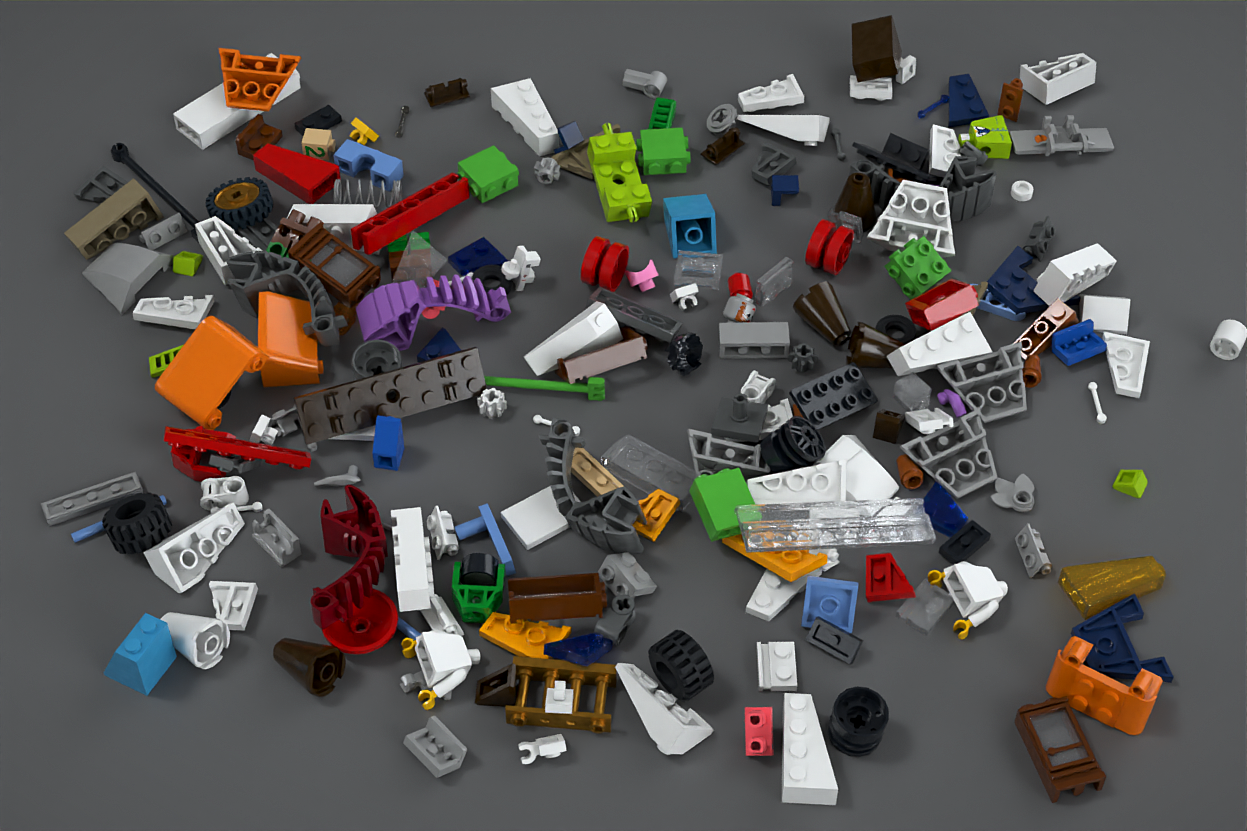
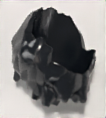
M689 332L678 335L673 339L670 346L665 350L669 352L667 363H669L673 371L678 370L680 375L685 376L702 364L699 362L703 349L700 337L696 336L695 333Z

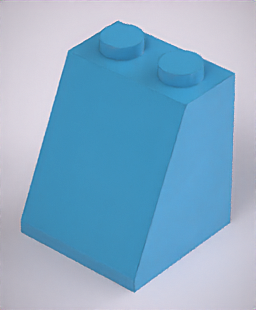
M699 194L663 198L664 221L673 259L717 254L715 211L707 195Z
M145 613L114 652L104 671V675L148 696L177 657L167 622Z

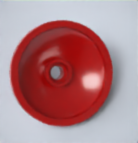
M372 588V596L370 598L364 596V606L361 609L357 608L353 603V617L347 618L344 623L337 620L323 629L322 633L331 646L337 647L342 652L364 654L375 651L384 646L393 637L397 629L398 613L396 606L389 596Z

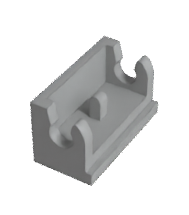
M267 509L263 513L264 521L261 524L257 520L253 521L252 528L254 533L252 538L282 568L301 555L299 538L270 509Z

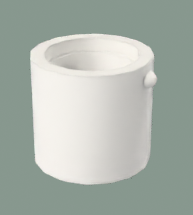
M1228 319L1222 321L1210 343V349L1213 354L1224 360H1232L1238 357L1247 338L1246 327L1236 320Z

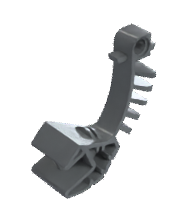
M955 156L939 187L947 188L951 221L971 219L972 216L975 217L991 206L997 173L994 170L974 174L977 162L976 157ZM861 159L850 166L849 176L853 173H863L868 176L874 204L880 196V208L884 210L901 182L886 174L883 164L876 166L869 160Z
M267 251L245 252L231 256L226 260L235 278L228 279V283L243 311L258 318L259 292L270 291L287 296L291 292L299 290L309 299L311 306L312 322L303 325L305 334L315 333L319 343L323 346L340 344L339 328L348 326L343 315L336 316L327 291L321 281L308 267L305 266L301 269L298 261L287 257L282 258L281 255L273 252L268 253Z
M552 418L549 435L539 434L542 445H546L549 457H545L548 468L546 472L553 497L556 500L557 509L565 517L570 528L580 535H584L594 545L598 544L600 548L608 551L613 550L616 553H642L644 547L632 525L635 521L647 525V520L639 502L626 486L614 489L586 502L575 501L571 485L572 460L575 448H583L586 443L583 438H577L568 420ZM568 432L566 435L560 436L561 433Z

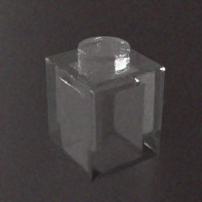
M912 372L895 382L893 398L908 412L924 410L930 404L932 389Z

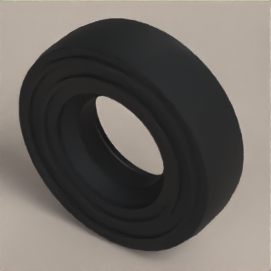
M499 265L482 266L472 275V282L478 278L481 280L482 285L485 280L491 278L500 281V284L496 287H486L483 285L486 293L491 289L496 291L499 287L505 289L506 295H508L512 287V279L507 280L505 278L506 275L502 273V267Z
M887 315L881 318L875 329L887 334L889 329L893 328L902 330L904 336L894 339L904 344H908L916 339L914 323L902 315Z

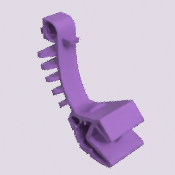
M459 275L453 276L451 288L446 276H440L439 287H435L432 277H427V288H419L414 280L401 282V284L391 283L386 286L382 285L375 289L374 293L367 295L356 307L364 342L383 339L395 345L399 351L409 349L419 316L426 307H455L474 313L477 321L485 318L492 322L503 320L511 313L504 288L499 287L496 291L491 289L486 293L480 279L476 278L472 282L470 276H465L462 285Z

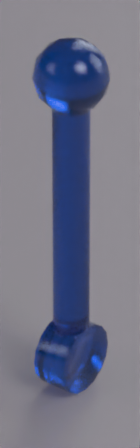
M941 95L940 100L925 110L918 111V117L924 118L926 113L941 103H947L949 96Z

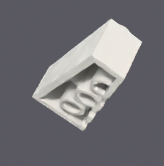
M293 204L289 212L290 214L295 209L305 214L306 217L302 223L304 226H307L311 216L320 219L324 223V229L352 249L351 228L377 215L373 204ZM364 246L360 250H353L364 252ZM381 249L375 251L372 254L379 255Z
M968 312L887 355V358L897 376L923 372L928 369H937L936 365L958 359L960 362L992 353V350L971 312Z

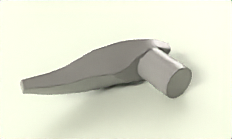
M351 465L348 473L314 482V486H346L357 483L361 480L357 476L358 467Z

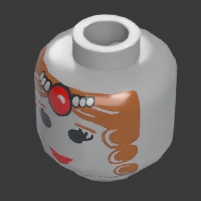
M738 293L736 296L729 297L722 313L724 318L728 319L727 323L751 322L756 311V306L753 304L754 300Z

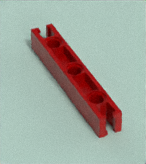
M452 172L351 228L353 249L360 250L364 246V253L370 255L470 198L468 178L463 177L457 181L459 176Z

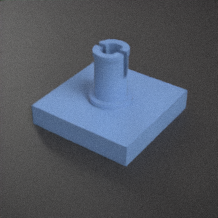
M808 576L801 626L811 628L815 618L820 616L843 630L852 633L859 583Z

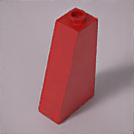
M269 143L253 154L255 170L308 204H314L333 189L336 179L341 180L338 165Z

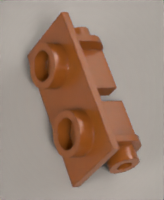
M1015 78L1010 84L1003 83L997 114L1003 115L1004 118L1015 122L1018 120L1024 91L1022 89L1023 83L1020 79Z

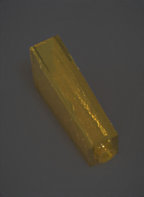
M1153 556L1067 566L1062 568L1058 583L1084 620H1088L1134 593L1138 599L1161 589L1166 573L1163 566L1157 563Z

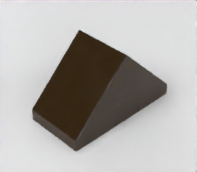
M885 409L877 412L873 438L896 444L905 415Z
M512 663L478 680L475 704L506 707V705L515 706L518 686L516 665Z

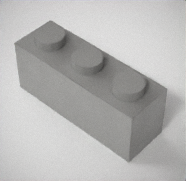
M788 322L719 323V359L788 358L790 346Z

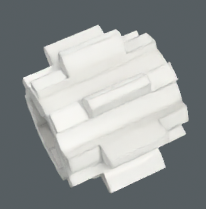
M495 388L485 389L481 397L477 398L480 414L488 416L489 419L500 417L503 410L507 409L504 393H501L500 390H495Z

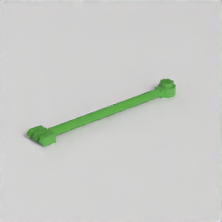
M484 376L487 386L588 393V400L602 401L605 399V380L599 377H589L588 384H569L560 381Z

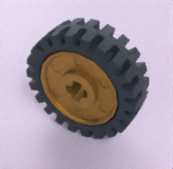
M245 177L244 180L237 178L235 182L230 180L227 185L225 183L221 184V188L216 187L213 189L214 192L208 194L209 197L206 198L205 202L209 217L216 216L234 229V231L238 230L239 227L246 229L247 225L252 227L256 221L258 223L262 222L263 218L269 216L268 213L272 212L274 206L266 182L254 177L252 179Z

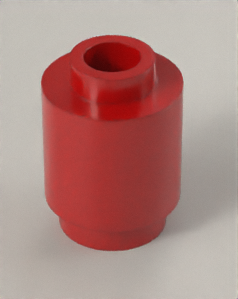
M735 273L730 276L727 281L730 297L736 296L738 293L752 299L753 293L749 276L744 273Z

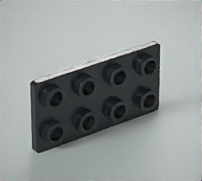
M890 133L882 152L856 142L852 144L853 147L857 148V153L873 159L876 157V162L893 167L895 165L894 170L911 176L914 174L913 178L929 184L932 181L939 182L940 180L939 177L922 170L930 150L893 133Z
M854 362L794 388L789 392L802 416L813 424L817 430L878 402L877 397Z

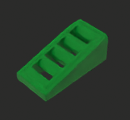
M656 98L648 129L672 127L676 114L675 100Z

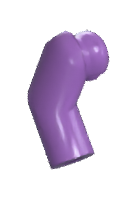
M949 389L938 393L937 397L940 404H951L956 418L967 414L962 399L957 393Z

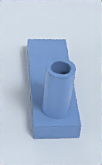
M488 503L479 506L480 517L454 527L459 540L487 530L501 564H505L506 576L508 577L516 573L512 558Z

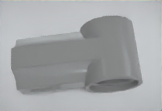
M627 69L623 79V86L641 90L647 97L653 99L661 95L667 83V77L659 71L647 74Z

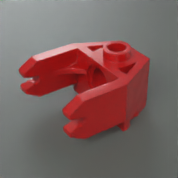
M198 426L195 429H185L236 439V436L230 433L204 429L203 426ZM187 445L172 447L173 466L194 481L202 482L208 478L226 477V472L219 471L214 467L199 465L203 452L193 450L192 446Z

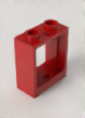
M950 279L905 303L912 322L931 331L979 306L976 299L978 297L976 289L970 284Z

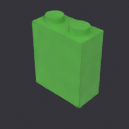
M726 468L717 474L709 476L703 474L694 479L689 492L711 542L756 530L762 518L739 468L732 470Z

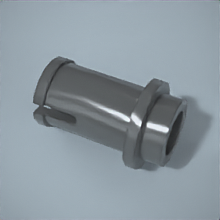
M968 140L962 145L964 148L961 147L959 150L960 153L967 157H976V165L982 166L988 158L986 151L979 150Z

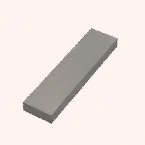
M136 472L49 500L41 503L48 526H52L114 505L128 496L143 493V489Z

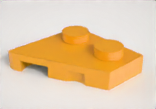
M657 489L649 494L647 498L638 501L647 520V525L637 521L632 525L637 534L653 542L681 504L678 498L661 489Z

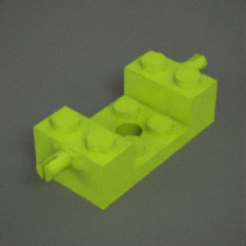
M605 123L602 125L605 135L589 137L588 158L606 221L613 222L629 219L633 223V220L636 222L639 218L649 217L652 199L648 185L641 183L635 162L636 145L632 132L616 134L613 133L611 124ZM620 179L624 183L618 185L613 180Z

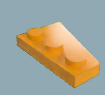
M492 612L479 629V636L519 657L552 659L571 634V627L562 625V628L549 626L548 622L543 621L534 623L529 621L523 622V619L517 620V623L510 624V615Z

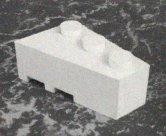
M1084 53L1060 57L1057 62L1047 63L1045 60L1040 61L1037 66L1028 67L1027 64L1020 66L1022 88L1045 105L1095 83L1096 62Z

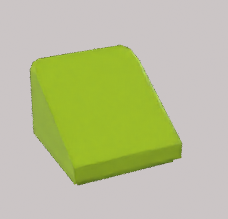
M186 251L180 252L173 257V272L194 276L203 259V255Z
M1120 469L1112 487L1132 497L1141 498L1148 481L1143 470Z

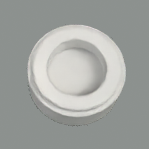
M1017 181L1012 185L1011 196L1017 201H1028L1032 198L1033 186L1026 181Z

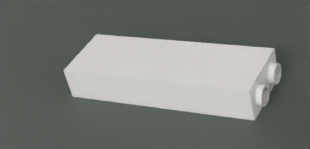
M270 53L269 55L266 56V57L278 58V57H276V56H275L274 54H272V53ZM296 69L273 105L300 89V75ZM222 83L173 113L176 129L204 150L264 111L227 107L224 85Z

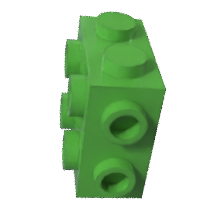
M683 128L640 130V139H636L637 152H641V154H638V165L643 167L644 175L686 173L687 164L691 163L690 151H686L688 149V136H684Z
M493 145L458 162L457 175L459 176L458 180H461L463 177L468 178L471 195L477 197L481 203H484L518 186L519 170L515 164H511L502 151L500 152Z
M925 236L917 241L915 238L911 239L904 245L905 250L901 252L898 249L888 257L891 261L884 266L890 277L898 283L903 293L910 300L923 294L951 272L946 261L940 257L932 243Z

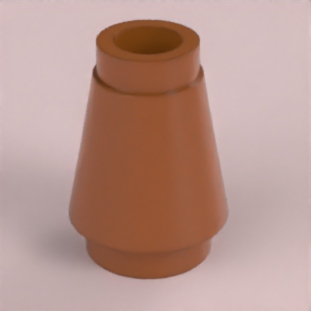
M1029 355L1023 364L1022 372L1025 387L1031 388L1040 383L1042 375L1040 358L1036 355Z
M907 454L900 455L896 459L901 484L907 489L918 488L923 483V472Z

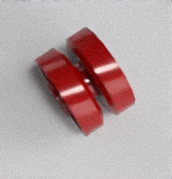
M822 219L816 226L809 241L805 256L806 265L814 268H820L823 265L825 272L838 275L849 256L854 239V230L844 226H840L836 230L834 222Z
M596 236L589 244L581 267L582 283L596 286L599 283L600 287L611 292L617 290L628 265V245L614 242L611 245L609 239Z

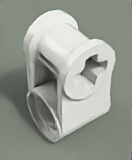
M754 370L742 387L741 393L747 395L748 402L764 404L775 388L776 379L763 377L758 374V371Z
M239 476L208 478L201 482L203 497L200 499V506L205 510H211L214 506L223 508L233 502L236 507L244 506L249 501L245 482Z

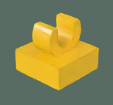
M357 117L352 121L351 124L357 128L350 134L352 139L356 140L360 136L357 142L362 145L367 143L368 138L373 142L377 140L379 135Z

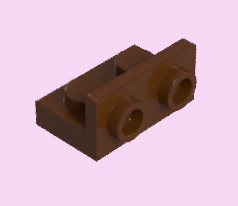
M257 114L236 137L235 142L238 155L254 160L253 154L268 143L272 145L278 143L283 137L282 130L264 124L263 115Z

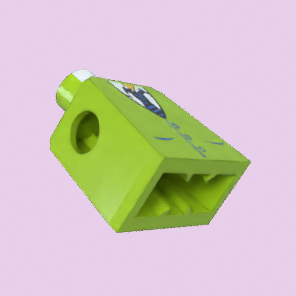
M1003 115L972 121L969 133L959 134L958 141L960 147H963L962 145L968 140L979 150L986 151L988 158H1009L1012 142Z

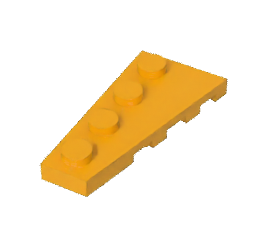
M755 530L722 539V543L789 582L795 581L827 564L826 554L820 552L817 556L810 554L808 548L799 546L796 549L787 546V541L782 539L769 540L767 539V534Z

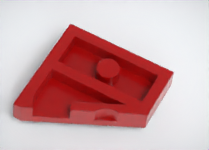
M891 553L866 555L867 602L916 597L913 586L909 584L905 574L898 567Z

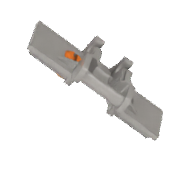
M1067 115L1063 126L1051 124L1052 117L1044 116L1042 130L1009 131L1014 152L1018 155L1045 154V156L1054 154L1055 151H1077L1078 155H1082V153L1114 151L1107 128L1079 129L1078 124L1073 123L1074 115Z

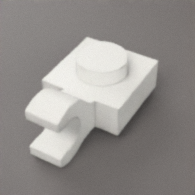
M562 734L535 739V742H521L518 744L519 750H530L528 756L521 757L522 764L532 763L539 754L546 758H553L559 756L560 752L567 751Z

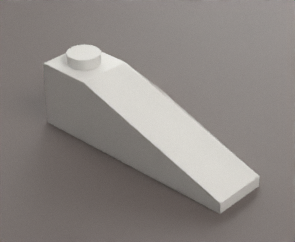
M738 115L737 117L738 120L804 142V146H817V142H824L829 125V117L821 115Z
M596 301L526 354L524 359L538 376L559 369L557 359L559 358L566 361L617 344L623 339L617 321L607 306Z
M233 502L166 538L143 553L154 574L176 592L182 593L202 580L206 570L211 564L216 562L219 558L218 555L226 545L230 544L245 523Z
M617 663L615 668L650 737L658 744L657 748L667 755L684 754L713 733L714 729L691 708L685 711L677 705L676 701L678 698L658 690V683L634 664Z

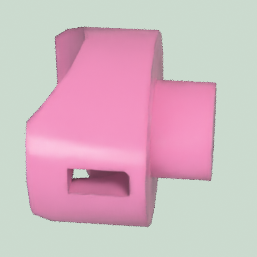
M650 260L648 266L640 272L624 271L631 287L639 285L641 292L656 287L652 278L659 274L653 260Z

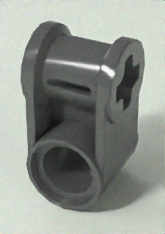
M625 594L616 596L603 614V618L598 620L594 635L616 646L620 645L626 632L635 620L633 598Z

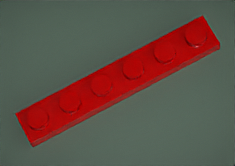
M165 426L164 442H168V445L172 447L187 445L192 446L193 450L206 452L209 449L217 451L216 453L222 456L236 454L241 455L242 459L250 461L258 458L264 459L266 463L272 465H279V462L289 464V467L294 469L310 468V452Z

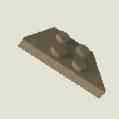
M619 124L611 127L613 133H620ZM602 131L594 136H601L605 134L604 131ZM589 138L551 157L561 166L560 168L589 179H594L587 154Z

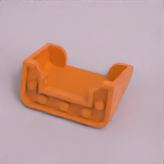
M270 291L259 292L258 348L269 356L260 370L263 387L320 384V374H324L323 360L318 359V338L315 333L306 335L303 330L305 323L312 322L309 301Z
M208 316L198 325L155 384V391L199 425L203 426L204 429L214 430L222 421V412L217 407L244 371L253 373L261 370L269 356L231 325L215 316Z

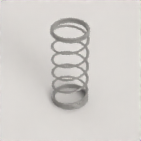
M336 179L334 183V204H341L342 185L341 180ZM348 179L346 180V190L343 204H345L347 194L349 203L352 204L349 192ZM358 180L357 195L354 204H357L359 195L361 204H364L362 200L360 180ZM370 180L366 204L369 203L370 194L373 205L376 208L380 205L382 193L387 208L392 205L394 193L395 204L402 201L401 180L393 181L389 206L386 202L384 181L382 180L379 202L376 205L373 196L372 180Z

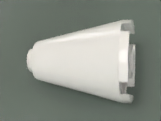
M173 612L165 614L160 619L168 624L174 648L196 667L208 669L215 666L223 657L220 655L223 648H228L230 641L229 626L220 619Z

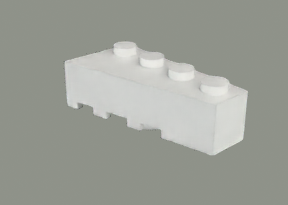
M531 78L491 88L492 108L495 111L498 110L502 118L512 124L514 131L524 137V141L538 156L554 153L553 150L559 147L558 130Z
M1098 243L1050 261L1045 272L1037 278L1038 284L1034 292L1049 306L1057 298L1065 302L1108 276L1117 260Z
M421 507L391 510L400 612L430 609V598H435L431 553L429 552L430 542L429 537H424Z
M785 693L782 715V802L836 805L838 787L811 694Z

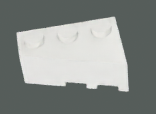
M216 216L195 224L199 244L224 285L229 284L228 279H235L226 263L229 257L252 251L255 253V251H263L249 244V240L245 237L241 238L238 236L234 229Z

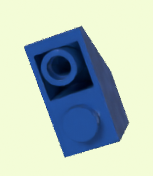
M377 415L372 451L374 467L398 471L405 449L401 419Z

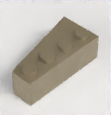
M133 178L64 232V234L77 251L88 260L103 252L112 242L116 240L123 241L129 237L130 232L138 228L143 230L148 227L150 221L154 219L159 221L164 216L150 194Z

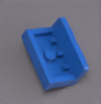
M1088 319L1053 333L1052 352L1069 366L1105 352L1107 350V343L1093 332L1094 322Z

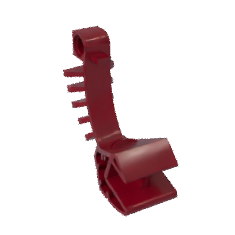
M346 485L344 487L347 511L333 514L329 501L324 499L322 503L320 517L325 553L360 558L348 572L322 590L319 587L313 588V596L311 597L313 621L322 630L337 620L344 623L347 618L353 617V603L359 609L364 606V596L368 598L372 596V584L378 585L380 572L383 573L385 569V557H388L386 536L377 507L369 499V496L353 485Z

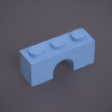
M349 139L333 155L334 163L339 166L341 173L354 177L359 171L368 169L371 173L372 185L381 188L383 180L384 189L389 192L393 189V181H399L404 176L402 160Z

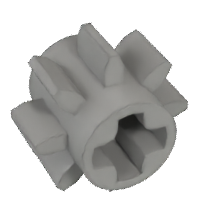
M543 157L541 162L536 161L534 176L543 184H552L553 179L558 181L561 166L553 158Z

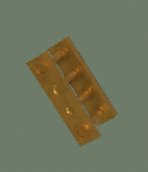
M513 656L512 663L517 667L519 684L516 705H506L507 724L587 730L593 733H611V714H604L607 688L616 687V665ZM531 680L545 681L542 708L526 707L529 681ZM555 681H566V683L571 684L570 689H574L572 714L545 713L547 688H555ZM581 685L597 686L594 713L578 712Z

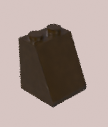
M892 15L853 23L852 65L857 82L897 75L899 73L902 50Z

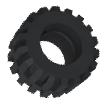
M151 492L137 493L118 501L110 507V510L104 514L105 517L102 519V525L114 549L120 554L127 553V555L149 550L161 543L172 529V521L161 498Z
M674 630L648 650L649 661L657 679L678 700L687 702L713 684V669L707 655L701 646L684 631Z

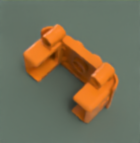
M1077 636L1071 637L1064 650H1058L1046 684L1048 694L1056 698L1067 696L1070 707L1112 728L1115 727L1130 735L1142 733L1162 685V678L1142 668L1131 687H1128L1083 665L1094 645Z

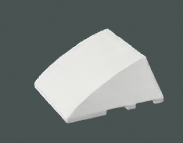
M903 180L889 201L885 211L880 215L873 230L868 234L867 239L887 250L897 251L900 249L902 252L905 250L904 245L911 239L915 238L917 241L925 236L932 243L941 258L955 256L947 188Z
M842 435L825 452L824 457L847 437L861 447V450L846 463L845 508H841V510L854 509V511H859V516L871 519L899 490V486L855 435Z

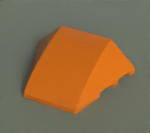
M219 48L226 106L269 112L300 62L301 56L280 54L279 58L243 55L240 54L239 50Z

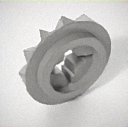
M723 104L710 113L707 119V128L710 132H713L715 135L718 133L724 134L726 129H730L731 125L736 124L735 119L738 115L734 106Z

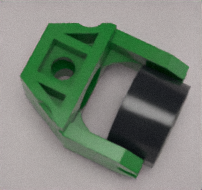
M472 553L463 557L462 566L461 562L454 563L452 599L462 622L485 623L492 612H496L503 603L505 564H499V561L494 556L484 553Z

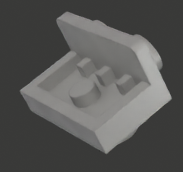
M629 552L607 555L598 571L599 577L615 596L625 594L634 599L635 596L652 594L657 587L649 574L642 569Z
M436 716L429 717L425 728L406 735L403 742L436 778L459 769L467 752V748Z

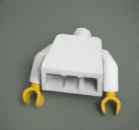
M963 561L943 569L944 572L942 573L938 570H932L928 573L930 588L932 590L940 589L943 580L963 618L968 617L967 621L957 620L954 623L953 631H956L958 628L964 629V631L958 634V639H965L968 636L970 627H977L989 619L998 609V603L1008 591L1007 584L1004 581H997L988 567L975 566Z
M439 629L422 632L414 641L411 638H405L401 643L405 658H412L417 654L428 688L433 687L431 692L429 690H422L418 695L420 702L430 698L422 705L425 710L434 707V698L437 696L441 698L463 682L472 664L480 663V652L478 649H467L462 636L449 634Z

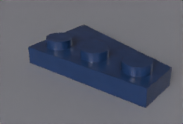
M970 74L950 76L948 82V128L969 125L972 121L989 118V114Z

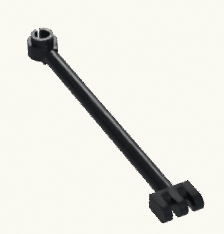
M123 143L113 145L111 149L113 160L125 163L177 213H180L181 217L194 228L191 230V235L199 243L195 224L199 223V221L129 156L127 146Z

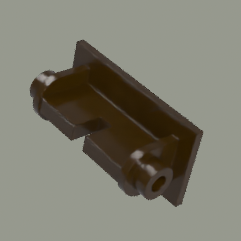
M462 78L448 81L447 87H445L444 83L429 85V88H426V92H424L430 107L470 97L466 88L468 87L467 80Z
M737 127L730 128L722 138L707 145V149L700 155L715 165L719 164L745 144V142L739 139L740 130Z

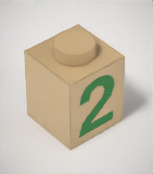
M305 129L301 143L303 154L329 161L331 152L335 151L336 146L335 139H332L331 130Z

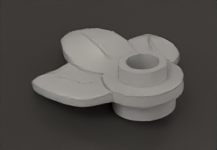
M1021 474L1015 483L997 478L995 481L996 493L991 496V500L996 505L1003 508H1013L1019 512H1027L1033 508L1034 497L1032 493L1034 485L1025 474Z

